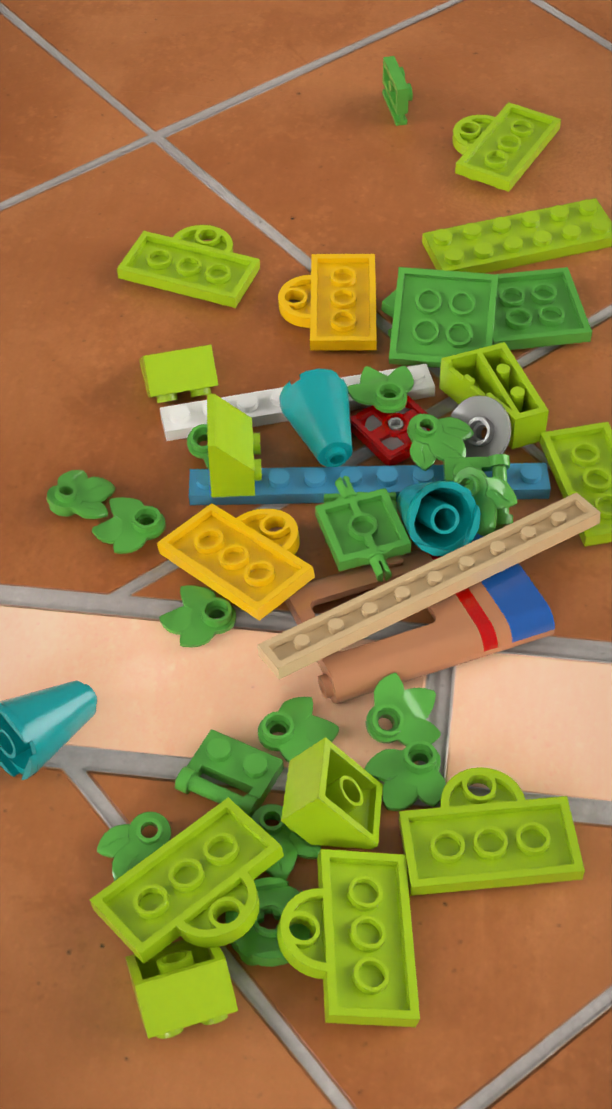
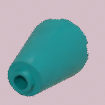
M319 368L305 371L299 374L300 380L292 385L289 381L284 386L279 396L281 411L320 464L326 467L341 466L351 457L353 452L348 387L344 379L342 380L338 377V374L333 370Z
M440 480L413 484L405 487L398 495L397 509L410 538L418 548L433 556H444L471 543L479 529L481 515L479 506L476 505L471 491L457 482Z
M75 680L1 700L0 766L13 777L22 774L21 780H26L36 774L96 714L97 696L94 690L89 685Z

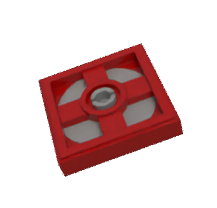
M407 395V404L399 412L384 413L372 405L351 416V432L386 466H394L411 457L410 448L412 442L407 433L409 421L418 414L428 413ZM421 427L423 430L430 431L428 428Z

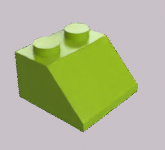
M212 345L145 355L139 359L148 398L157 397V403L178 400L177 393L190 391L191 397L211 394L210 387L219 386Z
M207 394V434L211 497L255 496V481H262L261 459H254L255 454H261L260 433H253L251 417L216 394Z
M325 737L289 761L281 821L292 832L297 833L311 845L373 849L378 846L383 784Z
M180 940L169 944L145 964L135 954L125 957L148 1039L155 1036L160 1039L171 1038L180 1034L184 1027L198 1023L204 1025L216 1024L225 1020L228 1014L238 1011L227 961L220 947H200L185 940Z

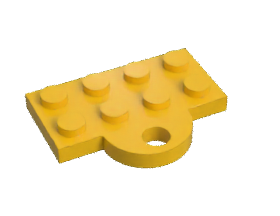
M312 254L311 275L293 278L281 287L278 294L279 312L287 322L295 326L310 328V350H377L375 254ZM290 300H300V302H297V303H292V302H289V301H290Z
M211 503L157 542L159 553L259 621L315 578L313 566L295 556L300 546V536L296 521L288 513L277 509H256L235 518ZM274 527H282L278 531H268Z

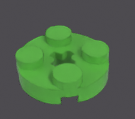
M267 877L256 879L254 882L260 901L259 914L251 929L241 938L230 944L239 954L240 959L247 965L274 967L287 964L288 961L283 956L277 941L278 925L275 929H266V927H261L259 923L264 922V915L273 914L275 920H280L287 903L300 892L296 888L289 886L288 881L281 878ZM227 911L225 922L230 923L234 921L239 913ZM293 924L289 927L291 934L297 939L308 940L312 938L311 931L303 924Z

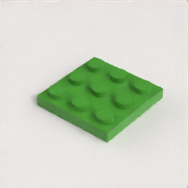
M399 267L389 364L410 366L427 364V367L441 368V358L491 346L499 275Z
M568 267L498 274L492 345L505 342L510 350L591 342L592 330Z

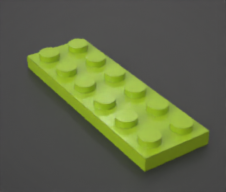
M593 198L426 232L422 235V244L436 270L489 273L612 247V221L598 200Z

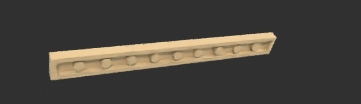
M576 492L257 644L258 656L280 680L600 524L601 512Z

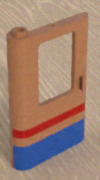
M476 533L473 541L478 540L484 536ZM421 549L411 551V553L394 556L386 560L392 572V577L385 581L384 576L383 582L377 581L372 566L364 565L308 582L289 597L285 603L295 622L299 625L316 617L312 610L316 605L379 587L442 556H433ZM518 563L427 607L435 620L432 624L345 651H337L317 661L323 675L318 676L319 688L325 699L330 698L334 704H338L374 692L379 681L393 673H397L403 683L551 636L555 631L553 614L543 596Z

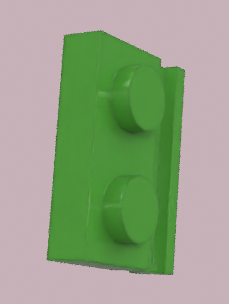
M395 56L383 57L382 83L385 87L382 90L383 97L396 126L406 125L408 121L405 114L408 113V101H412L413 98L411 84L406 83L404 69L399 67Z

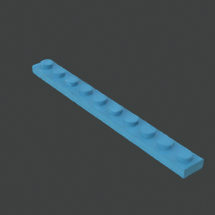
M510 463V468L507 469V483L513 489L517 499H549L551 487L547 463ZM418 465L261 468L262 481H255V496L211 497L209 469H190L189 504L324 503V494L339 493L335 486V481L339 477L343 480V476L349 477L355 492H371L386 488L387 492H396L397 502L400 492L409 485L444 480L443 465H432L426 471ZM492 471L484 472L487 477H492Z

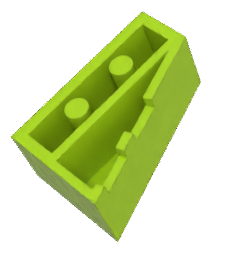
M505 342L441 358L439 389L457 404L473 396H487L502 404L511 422V436L508 444L511 449L540 441L541 432H546L549 410Z

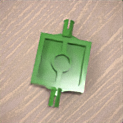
M343 476V480L339 477L335 481V486L339 491L340 497L333 502L315 506V516L337 568L340 572L362 565H371L377 581L383 582V576L385 581L392 577V572L386 560L394 556L411 553V541L386 488L371 492H355L349 477Z

